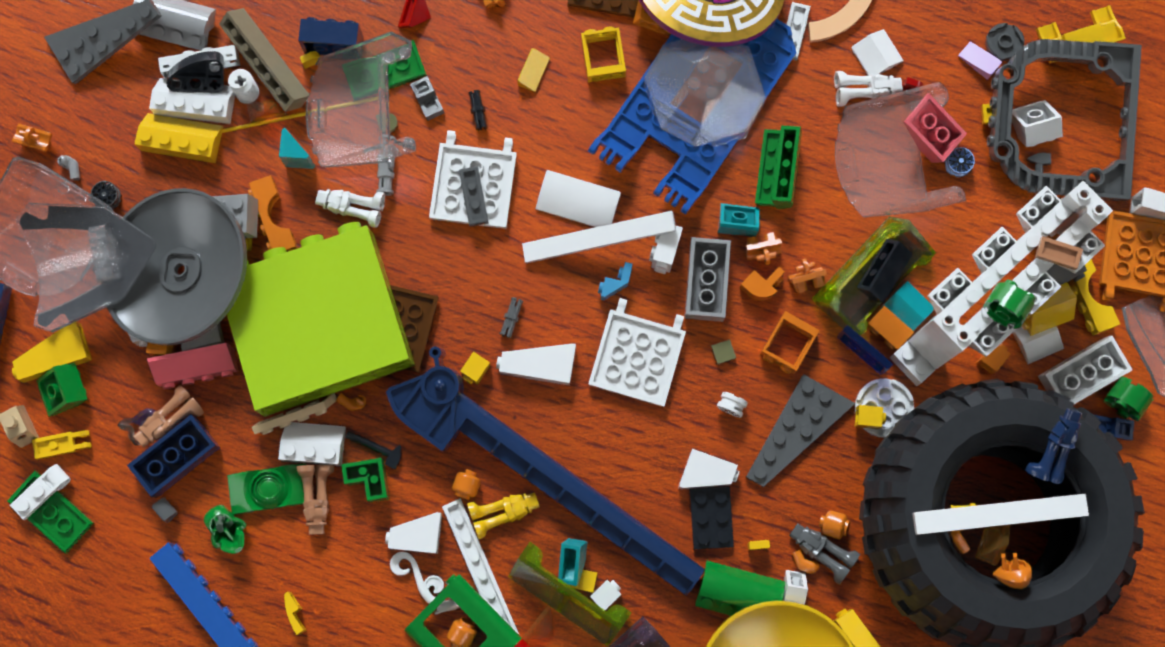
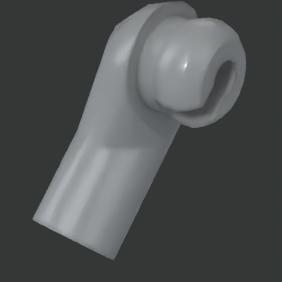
M67 155L59 156L57 162L60 166L69 170L70 180H80L78 162Z

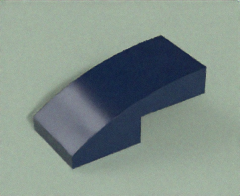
M1095 415L1100 419L1099 429L1103 433L1110 432L1119 440H1133L1134 421Z

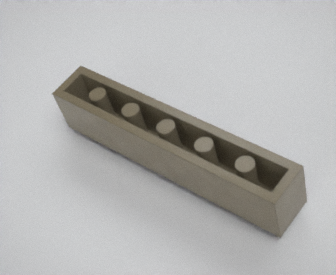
M242 8L226 12L219 25L283 110L287 112L301 108L309 98V93L246 10Z

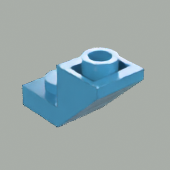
M625 262L624 267H620L618 278L621 281L605 277V281L600 282L598 293L601 294V300L608 299L628 286L632 263Z

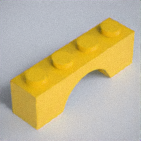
M1091 259L1085 264L1087 269L1084 272L1085 277L1077 282H1074L1072 279L1069 283L1077 296L1078 310L1085 317L1086 328L1094 336L1120 325V322L1112 306L1099 304L1089 293L1088 282L1091 275L1096 271Z

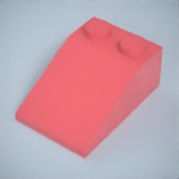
M927 93L904 121L917 147L931 163L944 162L967 134L930 93Z

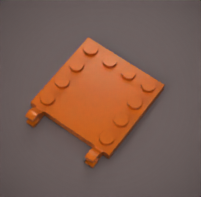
M1113 210L1107 216L1105 246L1103 247L1099 285L1104 286L1102 300L1110 301V298L1113 299L1114 289L1118 288L1163 297L1160 304V312H1165V220Z

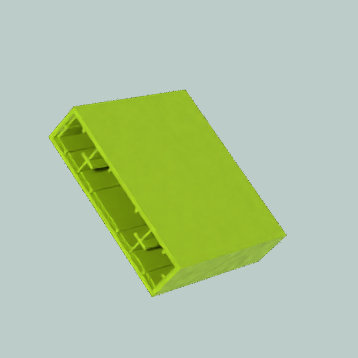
M350 222L337 229L339 235L324 239L323 235L320 234L308 236L300 241L301 248L287 252L286 248L277 247L264 252V260L249 265L247 260L246 275L242 289L227 317L254 410L266 417L415 366L375 236L367 225L361 227L360 222Z

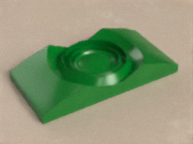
M307 463L227 475L232 514L237 515L302 505L304 502V489L302 478L297 473V466L307 465Z

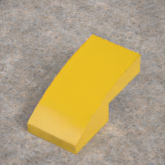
M286 592L284 599L287 616L296 635H300L306 631V628L296 615L302 607L292 592Z

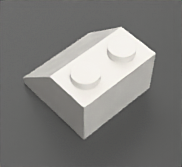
M1046 100L1012 109V123L1017 137L1026 147H1033L1039 143L1063 137L1062 116Z

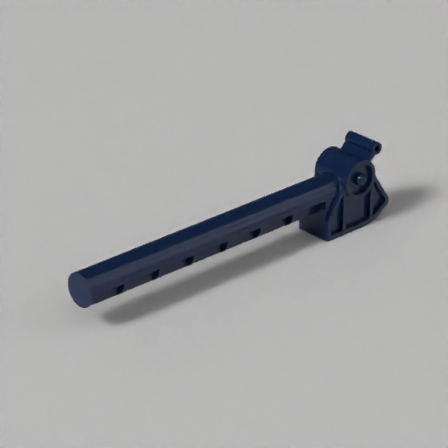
M436 346L430 349L429 354L434 358L435 367L429 369L424 375L388 388L386 394L397 417L441 451H447L461 431L685 596L688 595L705 570L703 567L464 395V382L461 375L454 369L444 367L443 359L446 356L444 349Z

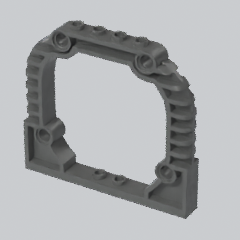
M1054 39L1036 40L1020 48L1011 57L1008 64L1003 65L996 71L995 77L991 81V89H994L993 97L990 99L992 116L989 117L988 127L991 128V132L987 138V147H989L990 158L995 162H1000L1003 172L1012 183L1032 193H1039L1047 186L1055 195L1066 196L1084 181L1102 200H1131L1142 45L1101 41L1091 43ZM1098 59H1101L1104 62L1103 67H1100L1098 65ZM1038 61L1087 64L1092 73L1101 74L1105 72L1113 79L1116 85L1125 86L1124 105L1120 112V118L1122 119V126L1119 129V138H1121L1120 160L1111 162L1103 170L1100 168L1088 169L1081 176L1041 173L1029 169L1020 162L1019 146L1016 140L1011 137L1014 88L1023 81L1025 66ZM1004 70L1010 73V79H1006L1003 76ZM998 147H1002L1004 149V156H1000L998 154ZM1090 173L1096 178L1094 183L1089 180Z

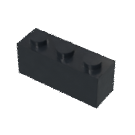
M886 239L857 288L870 300L884 303L913 254L900 241Z

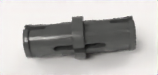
M515 297L511 298L508 312L504 314L505 321L499 333L501 336H505L508 329L507 338H512V333L516 322L519 321L518 315L524 302L519 299L517 306H515L517 300Z

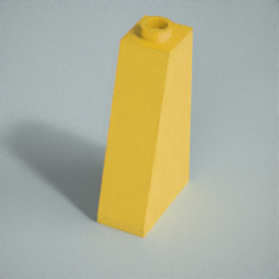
M78 321L67 324L12 361L14 366L12 373L15 379L26 383L40 378L54 366L70 363L79 365L91 361L92 357L82 324Z
M844 608L836 614L837 618L833 621L844 631L854 647H880L853 609L847 611Z

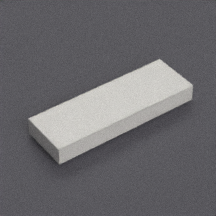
M792 2L786 25L791 27L792 39L797 52L793 60L797 61L811 6Z

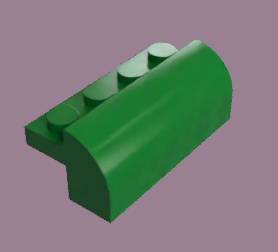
M781 125V130L764 129L755 198L756 205L773 206L776 209H787L793 206L802 136L801 126Z
M707 560L695 606L732 616L754 604L782 601L785 581Z

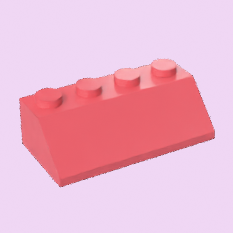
M228 343L147 358L156 385L163 387V389L174 388L175 384L180 383L182 385L194 384L195 380L200 379L202 381H211L215 376L220 375L221 377L233 376V373L239 372L235 349Z

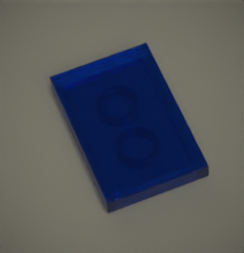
M846 325L837 335L840 341L880 375L884 374L893 365L891 361L849 325Z

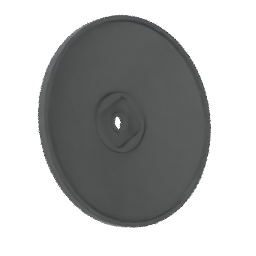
M186 188L169 189L155 193L140 201L123 216L122 220L150 237L155 243V248L123 298L107 305L108 311L123 330L142 341L157 345H177L192 341L218 325L231 310L240 294L247 269V247L242 228L228 207L216 198L198 190ZM105 253L103 254L101 264V285L107 281ZM184 265L185 270L181 275H179L178 270L181 266Z

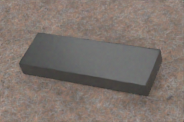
M478 166L459 169L469 226L488 224Z

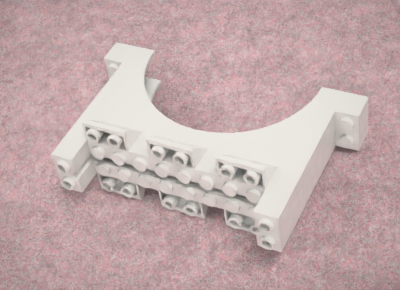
M1084 181L1062 199H1059L1045 186L1016 213L1025 233L1017 241L1003 227L993 234L972 254L981 274L972 282L959 268L953 271L927 295L937 315L889 358L918 386L936 369L961 353L968 346L987 357L1016 330L1013 329L1014 325L1008 324L1006 327L997 323L987 315V307L985 309L981 307V310L965 325L959 323L960 317L1039 244L1042 236L1047 237L1050 235L1053 237L1058 233L1060 236L1056 241L1083 249L1078 269L1073 270L1063 267L1074 274L1077 273L1105 246L1091 230L1100 224L1113 210ZM1038 258L1034 259L1012 280L1019 288L1035 296L1034 307L1029 315H1032L1061 288L1047 272L1054 263Z

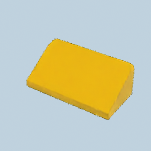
M532 48L517 80L518 86L536 92L550 58Z

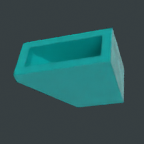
M568 538L561 543L558 583L578 586L586 562L588 541Z

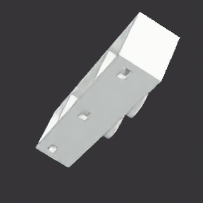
M235 45L219 48L206 47L196 52L191 50L184 51L183 54L158 58L160 73L164 78H167L169 70L175 64L190 55L206 51L220 52L224 57V68L240 66L239 53ZM211 62V64L213 65L219 64L217 62Z

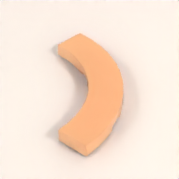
M850 0L839 12L831 17L816 22H809L810 43L830 39L848 30L863 16L872 0Z

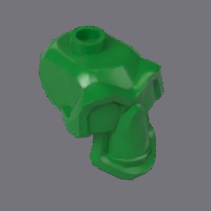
M220 504L212 507L205 514L203 520L211 533L212 545L215 549L221 547V550L231 554L240 552L244 547L245 536L243 530L247 527V524L244 520L235 517L224 505Z

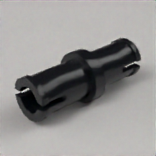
M474 90V93L472 91L468 92L472 107L470 111L474 116L476 130L488 128L484 114L486 109L482 104L480 90Z

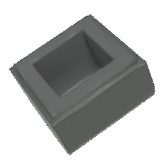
M165 497L152 505L153 510L167 524L178 514Z

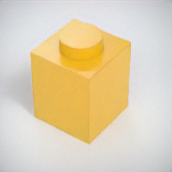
M473 352L460 370L463 375L462 379L471 385L473 382L478 385L491 366L490 362Z
M858 405L856 407L855 427L880 429L882 424H885L886 413H883V407Z

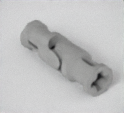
M382 135L379 137V141H381L380 152H378L377 171L379 183L376 193L383 192L385 196H391L394 194L392 179H394L395 175L393 170L395 167L394 142L396 137Z

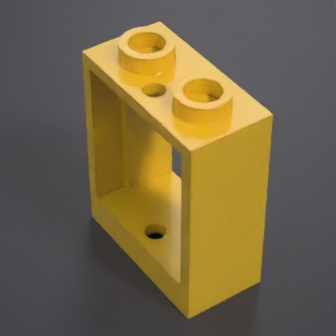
M609 26L603 30L589 29L581 33L588 82L626 77L619 28ZM615 39L619 65L591 68L587 43Z

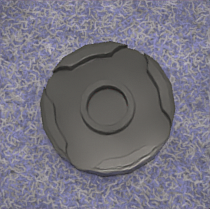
M1001 23L990 29L986 36L985 45L987 51L1000 61H1009L1023 47L1025 39L1018 27L1008 25V23Z

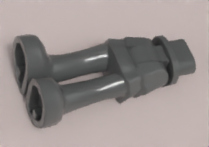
M797 523L789 535L796 541L795 544H799L805 554H809L811 558L821 562L834 573V581L838 585L841 584L860 556V553L857 551L848 552L828 540L827 536L821 535V532L809 529L808 526L804 528L799 523ZM824 548V549H826L827 551H829L830 553H832L833 555H835V556H836L837 558H839L847 567H845L844 565L838 563L837 561H835L834 559H832L831 557H829L828 555H826L825 553H823V552H822V549Z

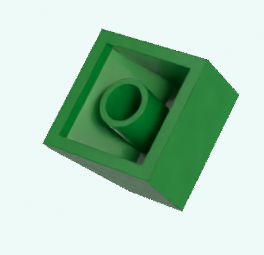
M75 363L54 366L36 380L48 417L78 407L87 400V392L83 387L80 372Z

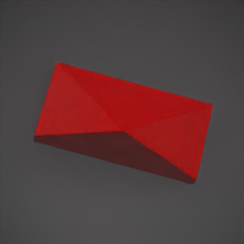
M406 0L398 27L409 28L430 19L431 15L426 1Z

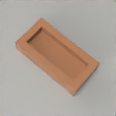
M1042 236L1035 258L1076 270L1078 269L1083 249Z

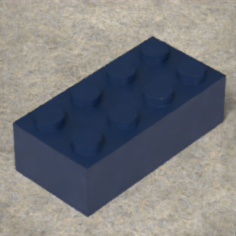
M190 415L127 466L149 495L158 498L220 449V446L198 418Z

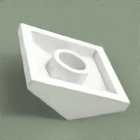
M884 29L868 35L851 47L868 76L871 74H882L904 61Z
M1022 326L1012 332L1027 364L1064 349L1059 330L1056 326L1032 336Z

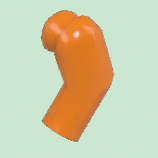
M963 530L950 531L952 540L961 554L968 552L970 547L960 533Z
M801 549L792 553L799 570L809 574H814L819 570V563L815 560L813 562L806 560Z

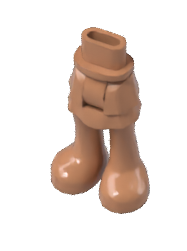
M179 385L175 389V395L160 410L155 411L152 416L148 417L144 424L138 428L139 431L133 435L134 439L143 448L149 443L153 444L154 440L162 438L185 417L191 414L199 417L204 414L197 401L193 397L191 398L190 394L182 386ZM185 403L174 415L167 420L165 419L175 408Z
M334 465L297 466V473L302 478L303 506L305 508L303 513L307 521L306 526H309V535L325 534L324 525H327V522L323 521H326L329 512L327 508L329 502L327 500L326 481L327 477L334 472ZM314 472L316 478L317 499H314L313 497Z

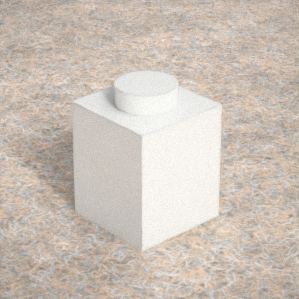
M606 580L590 598L605 611L621 595L619 592L621 588L614 580L611 582Z

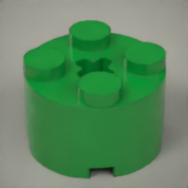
M1007 279L1005 282L996 284L985 301L983 308L987 307V315L997 323L1006 327L1008 324L1014 325L1013 329H1018L1023 325L1033 309L1035 296L1019 288L1014 281Z
M1120 377L1103 402L1118 410L1116 413L1124 419L1130 417L1135 421H1139L1154 400L1152 399L1153 395L1141 384L1138 383L1136 386L1131 384V379Z

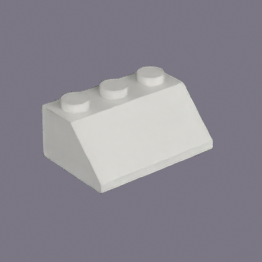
M291 422V425L284 428L278 459L283 462L341 466L346 427Z

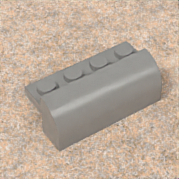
M134 0L133 4L139 3L144 0ZM152 0L162 16L142 31L140 35L200 51L207 47L209 31L215 25L216 9L184 0Z

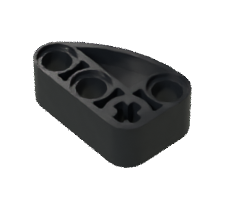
M206 51L184 58L169 70L167 87L174 92L218 93L222 91L225 78L224 57L220 52ZM211 62H217L219 64L213 65L211 64ZM172 78H178L180 81H174Z

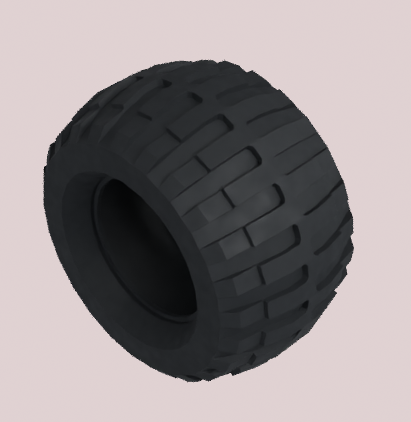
M991 379L968 385L960 384L926 399L895 423V427L875 450V458L871 467L868 468L863 481L865 488L864 498L860 503L859 519L862 521L864 536L862 537L864 552L868 554L874 569L872 571L879 587L884 588L889 594L893 605L902 616H906L915 622L917 627L931 638L944 641L953 647H1060L1072 638L1082 637L1095 626L1100 616L1109 614L1121 597L1119 594L1122 591L1121 588L1124 585H1129L1132 581L1137 566L1133 555L1136 551L1142 550L1144 534L1143 528L1138 527V516L1145 514L1142 496H1135L1132 480L1138 478L1131 463H1123L1119 454L1123 446L1110 432L1103 433L1099 429L1100 419L1085 408H1074V403L1070 401L1071 398L1052 390H1039L1038 385L1021 381L1005 383L999 379ZM1070 408L1082 413L1079 420L1081 426L1078 432V439L1075 442V449H1071L1068 454L1062 484H1056L1050 480L1045 481L1031 474L1029 475L1039 485L1045 498L1085 494L1089 516L1050 521V534L1042 556L1035 566L1031 568L1032 578L1026 588L1014 589L1000 581L980 574L968 565L956 551L948 532L915 535L912 513L945 509V498L951 480L960 467L970 458L976 456L998 457L1012 462L1026 471L1025 469L1029 463H1039L1042 460L1049 440L1048 436L1051 434L1055 424L1058 421H1062L1059 417L1064 416L1066 409ZM1059 446V448H1058V450H1057V453H1056V455H1055L1054 462H1055L1056 457H1057V455H1058L1060 446Z

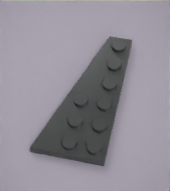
M144 0L50 34L44 38L71 82L77 84L162 15L152 0Z
M803 374L746 478L764 487L855 403Z

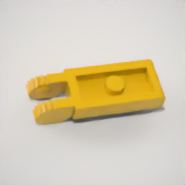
M89 430L66 432L32 439L35 459L38 460L91 448L90 442L75 445L74 439L89 436Z

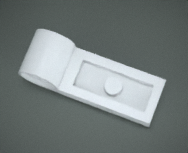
M55 464L30 485L10 506L23 520H26L51 495L63 489L70 482L71 478L58 464Z

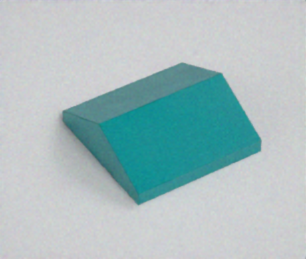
M908 281L884 304L913 331L934 310L932 304Z

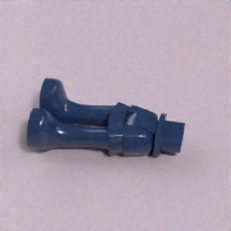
M1067 408L1064 416L1059 417L1062 421H1058L1051 430L1052 432L1048 436L1049 440L1042 460L1039 463L1033 462L1027 465L1025 470L1029 474L1045 481L1050 480L1053 483L1062 484L1068 454L1071 449H1075V442L1078 439V432L1081 426L1079 422L1082 415L1081 412ZM1059 446H1060L1058 455H1057L1056 460H1055V462H1054L1055 455H1056L1057 450H1058V448H1059Z

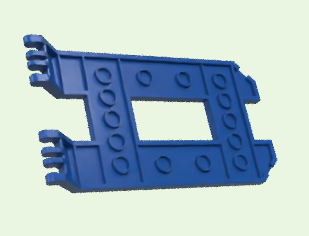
M778 19L765 33L752 41L735 46L715 47L742 64V66L703 123L695 120L671 103L710 46L688 42L671 34L607 129L594 140L588 152L592 155L595 154L601 145L605 150L601 152L599 159L603 161L607 154L612 152L606 164L611 165L614 158L618 156L621 158V161L617 163L615 170L621 173L628 162L638 153L648 137L665 146L680 157L671 171L660 181L653 194L658 197L662 194L665 187L671 191L666 195L664 201L668 203L673 195L677 194L671 206L676 207L681 198L685 199L687 202L681 208V212L686 215L702 195L797 53L792 39L791 27Z

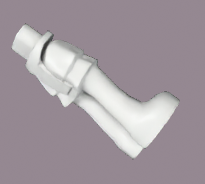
M835 71L834 86L838 88L836 92V105L838 107L845 106L853 98L875 99L878 97L881 99L888 95L893 96L895 93H902L903 91L902 79L893 78L892 75L889 77L881 74L853 76L847 75L843 71ZM850 85H867V88H843V87L850 86Z
M318 190L315 204L323 206V209H328L335 214L349 215L366 220L370 227L377 228L381 220L380 211L384 209L385 193L377 192L374 197H365L350 193V191L344 192V190ZM351 203L369 207L375 210L368 211L351 207Z

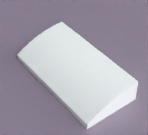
M547 170L535 209L592 227L612 224L621 192Z

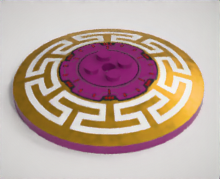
M639 0L647 14L669 33L688 42L712 47L740 45L761 36L774 24L784 0Z

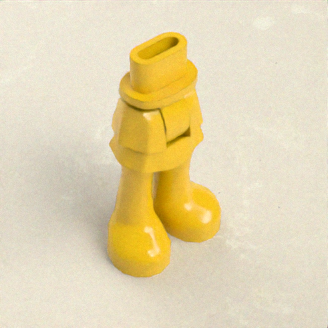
M535 492L528 495L524 493L523 496L510 495V497H503L502 500L483 506H478L475 502L467 503L472 521L503 509L505 513L473 522L478 539L484 538L489 529L503 523L514 522L516 519L520 520L528 513H532V510L540 508Z

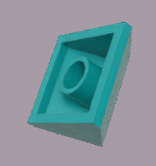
M283 128L279 158L285 167L315 168L316 166L307 152L287 129Z
M721 203L717 233L748 237L757 236L759 232L758 207Z

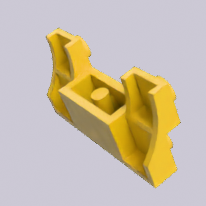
M1110 5L1090 12L1094 25L1063 34L1062 36L1056 22L1036 28L1039 40L1054 39L1091 43L1095 41L1117 43L1126 39L1123 29L1117 22Z

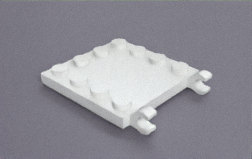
M448 130L446 143H440L429 219L469 224L459 169L478 166L489 222L479 226L506 229L517 152H512L513 139L505 138L503 151L454 145L456 141L455 131Z
M620 298L616 311L610 309L588 385L664 407L686 331L680 330L684 316L676 314L673 327L625 314L627 300Z

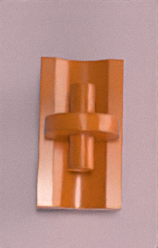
M18 123L12 142L47 152L53 134Z
M774 232L764 236L765 242L758 243V239L755 236L747 238V260H764L765 265H770V259L776 258V254H781V238L777 239Z
M801 259V265L795 267L796 272H803L790 275L788 279L793 284L795 291L801 293L807 291L805 282L812 279L814 288L825 286L824 276L827 275L826 269L822 267L815 268L814 262L808 263L806 259Z

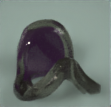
M150 408L144 409L135 417L123 419L118 423L120 429L129 432L130 441L134 445L139 446L140 444L133 437L135 435L134 428L128 424L135 423L142 426L155 410Z

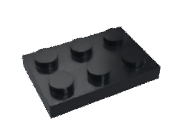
M730 487L689 489L693 549L734 547Z

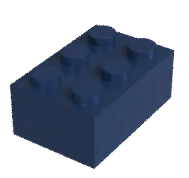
M314 17L301 19L298 41L304 54L317 51L319 55L361 58L363 34L359 23L352 20L337 22L335 19L323 21Z

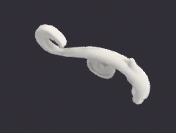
M398 552L393 555L390 560L392 572L398 576L409 574V568L403 570L399 567L402 559L409 560L413 568L417 588L422 598L430 604L436 598L430 593V586L435 587L434 594L440 593L444 589L443 580L439 576L432 575L424 581L418 564L408 552ZM450 598V600H444L434 613L439 614L453 611L460 607Z

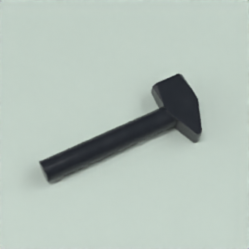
M351 431L347 432L345 438L388 457L385 465L396 470L401 460V445H398L392 451Z

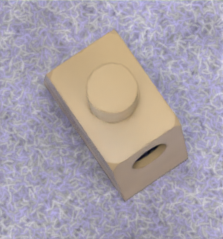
M24 405L12 407L0 414V422L8 439L22 448L32 443V439L39 438Z

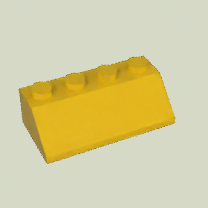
M147 113L138 126L135 146L140 151L216 163L223 126Z

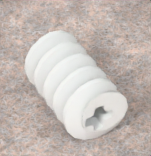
M237 69L230 74L228 84L237 99L244 104L254 102L259 96V87L251 74L243 69Z

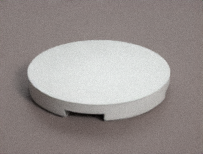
M876 379L867 383L859 391L855 400V414L858 405L883 407V413H886L885 424H882L880 429H863L874 436L885 438L895 427V423L914 409V399L910 391L902 383L893 379Z

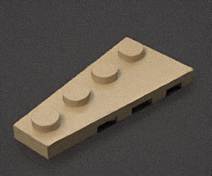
M335 393L328 395L322 402L319 399L305 405L303 409L300 406L286 412V415L281 413L260 421L252 426L254 434L261 432L262 435L274 431V427L279 426L281 429L291 425V421L297 420L302 422L309 419V415L314 413L316 416L322 415L327 412L328 407L336 402Z

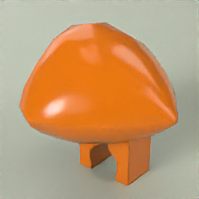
M1013 553V560L1010 562L1005 559V554H1001L1002 566L993 573V576L1011 588H1026L1032 578L1031 566L1026 561L1018 559L1017 553Z

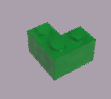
M376 458L341 464L344 484L351 486L365 483L368 502L390 499L384 459Z

